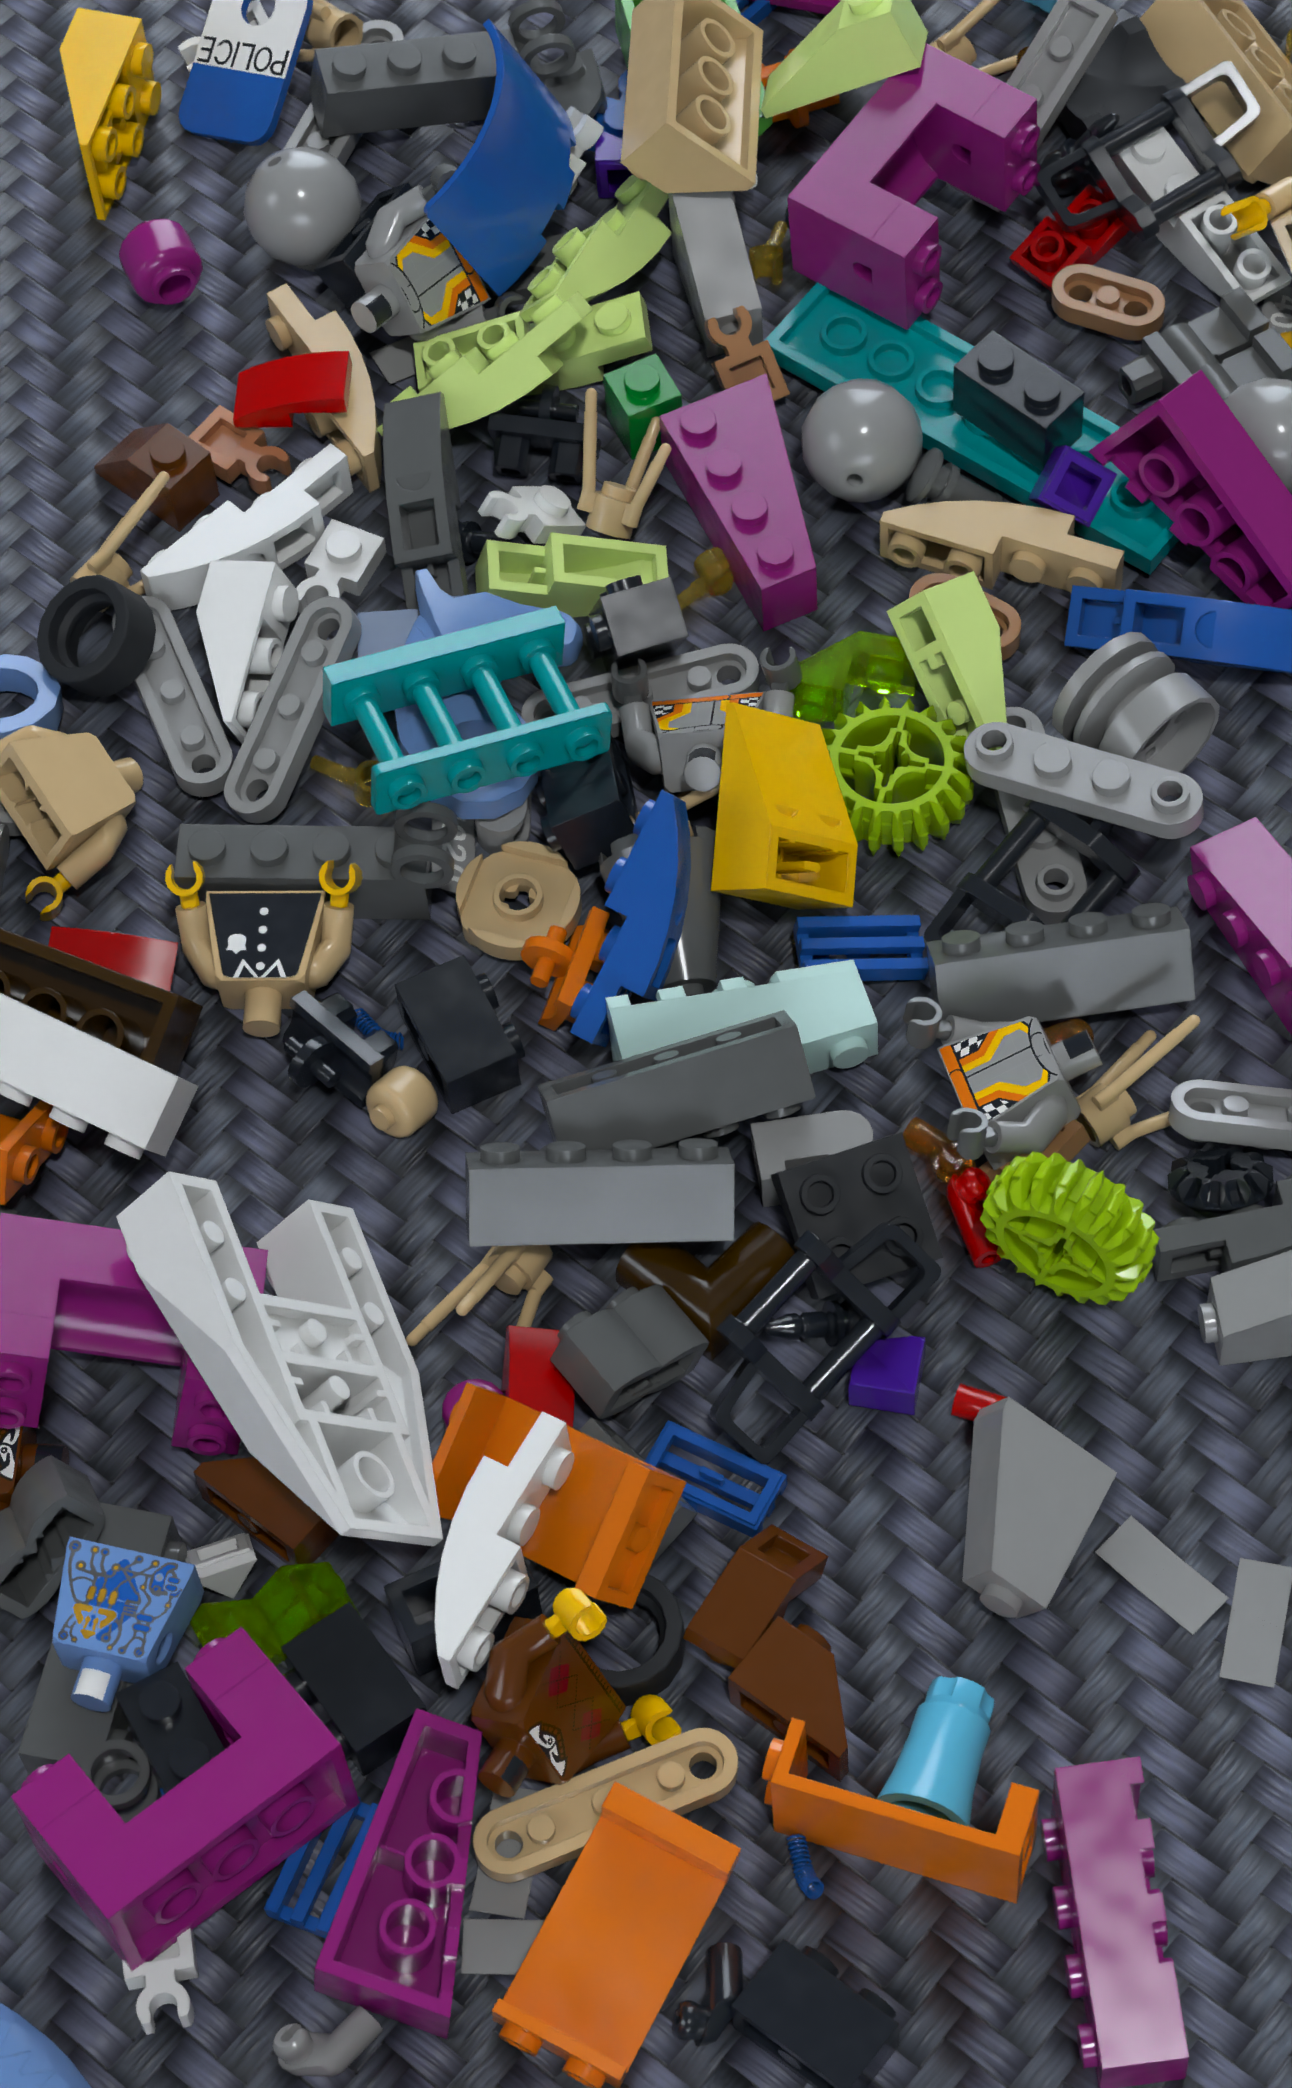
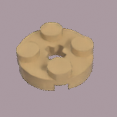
M513 841L502 844L501 852L491 854L484 860L483 854H480L465 867L456 888L457 911L465 940L481 951L500 959L522 960L520 954L525 940L529 937H546L550 926L555 925L567 931L565 939L567 941L578 925L582 911V898L577 877L568 868L567 860L559 852H554L552 848L530 841ZM519 891L529 893L531 905L525 909H509V905L503 902L505 898L515 899Z

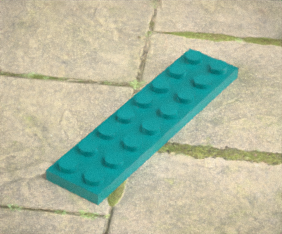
M819 283L812 287L765 339L769 341L778 366L824 392L837 384L858 378L875 379L891 385L913 404L921 421L922 447L927 450L938 448L944 454L943 459L1025 505L1044 508L1028 499L1042 471L953 411L954 365L975 346L920 316L906 330ZM1084 407L1082 436L1071 448L1101 464L1088 451L1119 429L1120 426ZM1110 461L1104 467L1117 474L1090 527L1087 528L1075 522L1074 532L1089 541L1123 550L1124 561L1150 575L1179 541L1169 530L1174 522L1150 499L1142 504L1125 487L1130 479Z

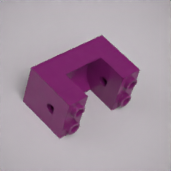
M926 43L921 67L889 77L787 196L793 270L908 330L922 312L927 314L935 307L943 289V284L940 281L939 260L942 247L939 245L938 217L915 205L938 178L1004 212L1020 194H1028L1033 188L1037 174L1040 171V165L1037 163V142L1040 136V127L1037 126V99Z
M1 1213L0 1428L13 1429L20 1426L38 1428L50 1349L180 1366L171 1446L189 1448L194 1453L206 1456L221 1453L237 1455L241 1441L240 1436L139 1277L133 1262L127 1254V1244L121 1229ZM242 1246L259 1293L263 1294L268 1250Z
M242 1626L226 1638H216L207 1643L197 1653L194 1661L185 1667L191 1687L225 1750L126 1824L69 1753L55 1764H46L34 1770L24 1780L21 1789L11 1795L13 1803L40 1857L131 1971L144 1962L152 1961L177 1942V1937L189 1928L193 1930L360 1803L340 1742Z

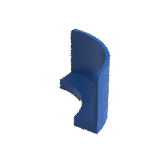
M488 19L482 25L491 38L496 56V81L491 106L484 125L467 156L451 178L426 203L424 213L500 297L531 265L546 244L547 240L541 233L548 224L554 210H564L575 175L569 167L571 147L576 146L573 126L564 108L493 22Z

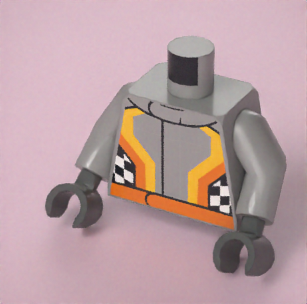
M443 163L436 166L431 173L429 186L423 188L421 185H417L381 207L376 213L365 243L367 250L355 262L354 270L366 294L352 304L351 314L357 325L364 331L372 333L383 326L385 332L391 337L410 335L415 342L428 341L438 335L505 316V309L509 303L525 298L513 291L505 292L497 298L494 307L485 309L482 304H485L491 298L479 274L425 215L424 206L457 170L454 165Z
M766 647L762 651L760 664L766 682L771 689L770 691L650 701L649 704L643 702L649 694L648 671L645 661L638 659L639 675L631 679L619 676L617 662H614L611 666L612 692L614 698L619 703L624 704L619 712L628 758L634 765L648 773L660 775L664 790L667 792L695 790L705 792L712 790L720 782L727 703L734 702L793 718L794 695L789 691L796 688L802 680V670L795 649L793 647L789 648V659L779 666H774L770 647Z
M914 997L907 1002L903 1020L908 1024L906 1031L908 1043L914 1048L925 1049L932 1046L936 1038L941 1039L943 1046L938 1047L937 1050L962 1107L950 1114L946 1136L949 1140H958L957 1151L961 1157L966 1160H975L984 1153L995 1171L1020 1154H1030L1032 1151L1043 1152L1066 1124L1078 1118L1081 1108L1069 1081L1103 1065L1086 1029L1052 1045L1036 1017L1027 1016L1015 1021H979L948 1015L945 1020H941V1007L934 1000L926 997Z

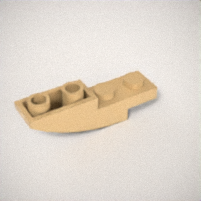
M285 283L266 293L271 318L265 321L268 333L280 351L288 348L293 356L328 351H349L352 361V373L347 413L304 414L316 436L321 438L326 435L335 447L347 455L350 476L356 474L367 490L372 492L380 488L382 470L381 436L377 431L379 424L370 377L362 354L349 329L336 310L315 320L288 284Z
M978 500L942 501L884 511L880 519L881 557L891 559L903 567H918L935 573L951 574L956 577L974 571L980 585L988 589H993L1001 571L1011 574L1024 582H1038L1069 591L1070 593L1072 592V585L1121 590L1124 563L1123 550L1075 537L1074 515L1041 507Z

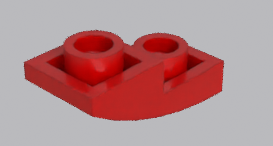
M1088 184L1067 209L1073 214H1079L1108 201L1103 193ZM1115 214L1074 232H1065L1057 221L1047 215L1010 255L1009 259L1012 264L1052 292L1053 279L1060 270L1073 264L1093 266L1130 229Z
M328 351L289 356L268 361L238 374L233 415L234 427H293L294 413H347L352 373V361L349 351Z
M51 927L48 946L164 990H171L178 942L99 930Z
M508 1325L506 1327L501 1391L506 1393L505 1396L541 1413L543 1411L566 1422V1425L573 1427L575 1389L550 1360L560 1342L557 1336L559 1330Z

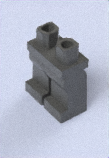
M1241 286L1221 296L1220 307L1188 323L1172 325L1161 334L1156 331L1143 337L1141 356L1119 368L1118 387L1130 404H1136L1153 395L1160 399L1201 369L1224 400L1239 386L1263 378L1292 380V349L1274 327L1269 328L1268 319Z

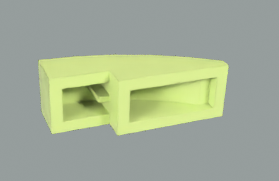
M553 532L550 533L545 546L486 540L475 566L476 593L488 592L519 604L540 608L556 605L559 611L571 617L589 616L590 611L600 598V594L606 592L605 586L610 583L637 575L641 576L643 584L669 577L666 546Z

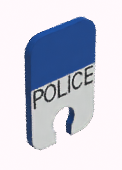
M212 0L179 107L178 116L180 124L184 129L197 136L250 146H259L267 142L272 137L279 121L312 13L313 0H275V9L271 17L260 25H250L247 19V9L252 0Z

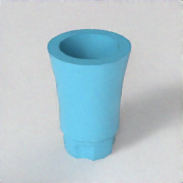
M939 1676L932 1681L925 1703H922L917 1708L907 1740L877 1800L970 1827L973 1796L981 1761L991 1733L989 1722L995 1703L994 1698L987 1694L983 1686L962 1677L948 1678Z

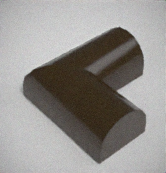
M754 1222L709 1267H706L677 1242L631 1243L616 1267V1282L624 1289L636 1287L638 1291L660 1284L710 1342L703 1354L712 1361L729 1344L716 1328L729 1314L737 1317L795 1252L775 1230L761 1222Z

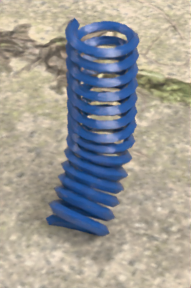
M363 1008L355 1009V1012L360 1011L356 1013L357 1016H360L356 1019L355 1027L360 1030V1033L363 1032L362 1035H367L374 1031V1029H382L397 1042L398 1049L400 1037V1050H403L404 1038L401 1032L397 1034L396 1032L385 1031L381 1026H378V1023Z
M802 1834L788 1836L787 1840L803 1838L791 1840L787 1845L789 1846V1855H791V1864L794 1865L792 1869H794L793 1873L796 1874L797 1884L809 1899L815 1900L823 1894L824 1884L814 1872L806 1836Z

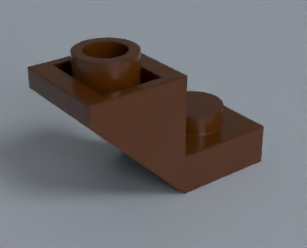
M771 1524L738 1548L688 1624L683 1639L704 1650L715 1662L736 1668L778 1616L784 1617L788 1603L821 1579L829 1556Z

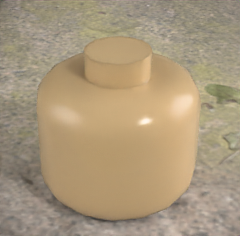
M398 1066L390 1070L369 1088L366 1095V1106L370 1120L376 1128L390 1136L404 1138L411 1136L437 1113L438 1098L433 1085L424 1074L413 1067Z

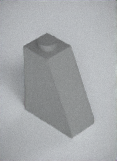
M731 191L668 193L672 254L707 357L724 354L725 352L722 347L715 345L708 338L705 331V321L715 317L720 331L726 335H733L738 328V322L734 317L733 309L741 305L747 309L752 319V329L748 336L752 346L763 342L762 307Z
M1292 1250L1210 1277L1207 1303L1198 1304V1320L1203 1342H1214L1219 1366L1292 1356Z
M1010 1397L980 1409L974 1420L962 1581L981 1594L980 1601L989 1610L1003 1617L1018 1619L1047 1609L1117 1472Z

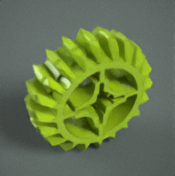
M885 696L879 704V709L870 710L860 701L855 709V718L839 712L837 719L834 721V729L822 728L857 843L863 839L867 840L868 848L873 856L881 848L882 844L892 845V849L899 857L904 850V844L913 842L920 850L924 851L926 845H928V834L945 840L946 835L949 833L950 823L961 824L965 816V805L970 804V800L973 799L974 783L967 771L964 756L966 736L954 735L957 728L952 718L937 722V714L933 705L920 713L915 712V706L910 697L902 705V708H891V704Z
M1034 1151L1028 1157L1015 1156L1010 1165L1005 1166L1001 1174L996 1175L986 1192L988 1196L982 1205L984 1210L980 1217L981 1222L987 1228L985 1237L991 1243L998 1245L997 1254L1001 1258L1009 1259L1015 1264L1014 1270L1016 1273H1026L1035 1280L1036 1286L1043 1284L1050 1287L1059 1297L1064 1293L1072 1295L1077 1302L1083 1304L1089 1299L1101 1305H1107L1110 1300L1123 1302L1129 1293H1134L1139 1282H1144L1153 1266L1151 1262L1156 1254L1155 1248L1160 1239L1153 1230L1155 1221L1150 1215L1142 1212L1144 1203L1139 1199L1129 1197L1125 1193L1126 1186L1124 1184H1114L1104 1176V1170L1095 1172L1086 1168L1081 1159L1074 1163L1068 1162L1061 1154L1055 1152L1049 1158L1042 1153Z

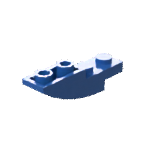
M1072 585L1064 646L1098 650L1111 639L1127 632H1142L1153 642L1158 651L1164 652L1170 659L1292 674V610L1133 589H1125L1124 591Z
M661 790L656 801L649 799L642 807L633 829V833L638 835V838L628 858L620 857L608 875L605 891L609 892L610 895L605 906L627 917L622 927L615 925L609 931L599 952V960L603 961L604 964L594 984L586 983L581 988L570 1012V1016L576 1019L570 1033L602 1047H606L610 1040L605 998L628 994L630 999L634 992L644 998L657 1001V990L662 989L682 933L688 903L691 872L690 829L686 802L664 790Z

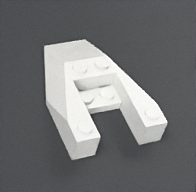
M168 1171L116 1216L127 1244V1254L133 1262L139 1277L251 1455L341 1536L435 1546L443 1540L419 1372L353 1208L308 1199L257 1242L259 1249L268 1250L266 1276L277 1296L259 1293L217 1181Z

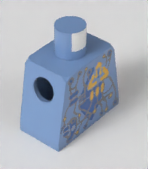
M75 1537L69 1538L53 1629V1645L62 1665L79 1671L70 1697L73 1702L93 1711H110L120 1680L136 1683L167 1666L204 1594L195 1564Z

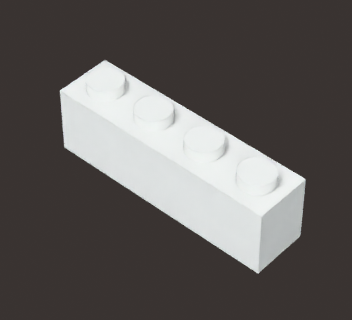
M0 993L1 1095L27 1107L30 1106L33 1097L53 1105L49 1118L81 1133L85 1132L89 1123L109 1132L104 1144L140 1160L144 1149L166 1157L199 1086Z

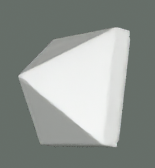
M243 1532L189 1550L185 1560L186 1563L195 1564L202 1586L234 1599L257 1559L249 1534Z

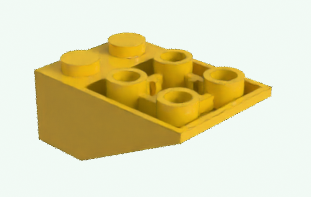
M77 8L60 47V54L98 220L105 221L114 199L119 200L124 193L126 170L131 158L138 157L142 150L144 127L149 115L154 116L158 112L161 102V85L159 82H155L152 70L153 47L150 43L146 42L141 18Z
M734 702L727 703L711 891L797 910L853 907L858 843L821 726Z

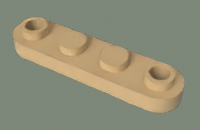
M696 1728L577 1775L563 1784H555L493 1809L481 1818L474 1831L473 1846L476 1861L481 1870L492 1879L510 1883L521 1881L578 1858L601 1817V1806L615 1781L680 1816L716 1802L725 1797L736 1783L738 1775L736 1749L730 1739L721 1732L710 1728ZM699 1761H707L714 1765L716 1772L710 1778L699 1779L691 1773L690 1769ZM506 1839L517 1840L523 1846L521 1852L512 1858L502 1857L497 1853L496 1849Z

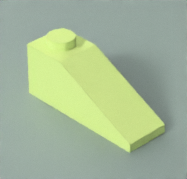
M841 0L769 75L761 106V111L765 118L921 67L928 31L911 0Z
M974 571L925 589L886 611L929 705L934 706L937 722L952 718L957 728L954 735L966 736V739L973 730L983 724L991 722L1007 723L1000 627ZM992 747L988 750H999L1002 747Z

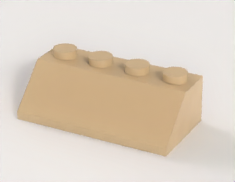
M643 0L632 11L621 164L626 166L634 176L648 181L664 193L748 191L756 184L763 30L721 0Z
M1155 0L1141 16L1140 20L1146 27L1157 52L1171 71L1183 78L1187 84L1219 63L1230 61L1235 65L1260 105V114L1255 123L1226 146L1240 168L1243 179L1253 184L1259 180L1273 185L1283 178L1292 176V64L1242 0ZM1216 82L1191 97V104L1204 117L1202 121L1213 139L1243 116L1242 108L1224 82Z

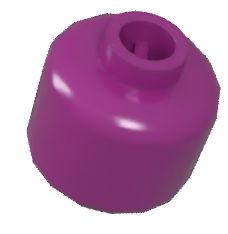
M163 218L142 222L128 233L120 247L119 258L121 266L134 291L146 302L165 305L181 302L191 295L201 278L203 266L200 254L187 231L176 221Z

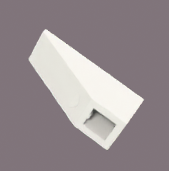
M211 560L196 614L223 722L242 744L284 651V643L290 622L297 616L299 607L298 591L276 562Z

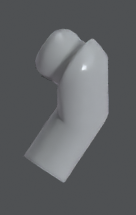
M357 2006L331 2034L309 2032L306 2029H302L298 2023L282 2027L274 2037L273 2050L278 2056L280 2066L295 2076L333 2077L343 2073L383 2032V2029L369 2012L363 2007Z

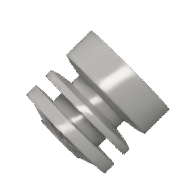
M1127 632L1111 639L1092 653L1074 672L1060 692L1054 706L1052 725L1067 741L1182 773L1198 756L1210 739L1218 722L1220 706L1187 673H1174L1175 665L1164 652L1158 651L1153 642L1142 632Z

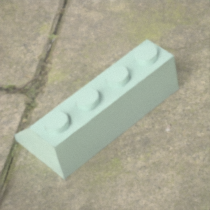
M854 960L776 971L770 978L769 983L755 986L753 982L744 980L743 976L723 979L719 981L717 989L713 992L686 996L683 986L659 989L656 993L657 1001L631 1005L628 994L605 998L613 1062L785 1010L797 1025L810 1074L832 1067L841 1069L854 1067L865 1061L868 1057L878 1054V1022Z

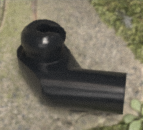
M722 1942L714 1944L708 1949V1991L701 2004L690 2000L679 2004V2009L675 2011L673 2030L679 2039L694 2040L696 2046L709 2045L718 2040L731 2021V2005L743 1991V1952L736 1944Z

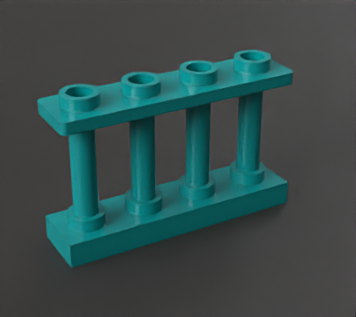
M556 605L323 667V711L331 727L358 720L379 762L371 768V805L377 815L399 809H410L421 803L457 793H469L479 787L516 777H527L537 771L570 762L585 761L596 755L606 753L610 749L612 712L608 704L603 702L579 708L557 667L563 665L565 621ZM533 673L555 716L521 724L499 681ZM475 689L497 731L463 740L441 697ZM417 704L438 747L404 756L383 713Z

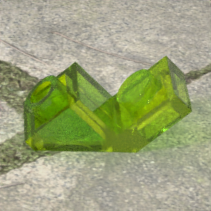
M858 631L800 661L802 680L796 688L789 692L794 695L793 715L809 722H834L839 712L847 715L855 685L868 687L875 692L883 694L896 692L914 696L918 679L898 637Z
M330 1562L282 1565L252 1599L203 1603L194 1613L190 1624L203 1647L216 1638H226L242 1626L269 1660L277 1666L285 1661L281 1646L335 1610L350 1602L358 1614L359 1612L348 1595L344 1582L334 1571Z

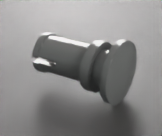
M938 448L930 449L921 458L909 479L906 489V499L912 504L918 503L924 497H927V503L975 500L1002 502L1000 494L993 493L960 475V468L953 463L942 465L944 454Z

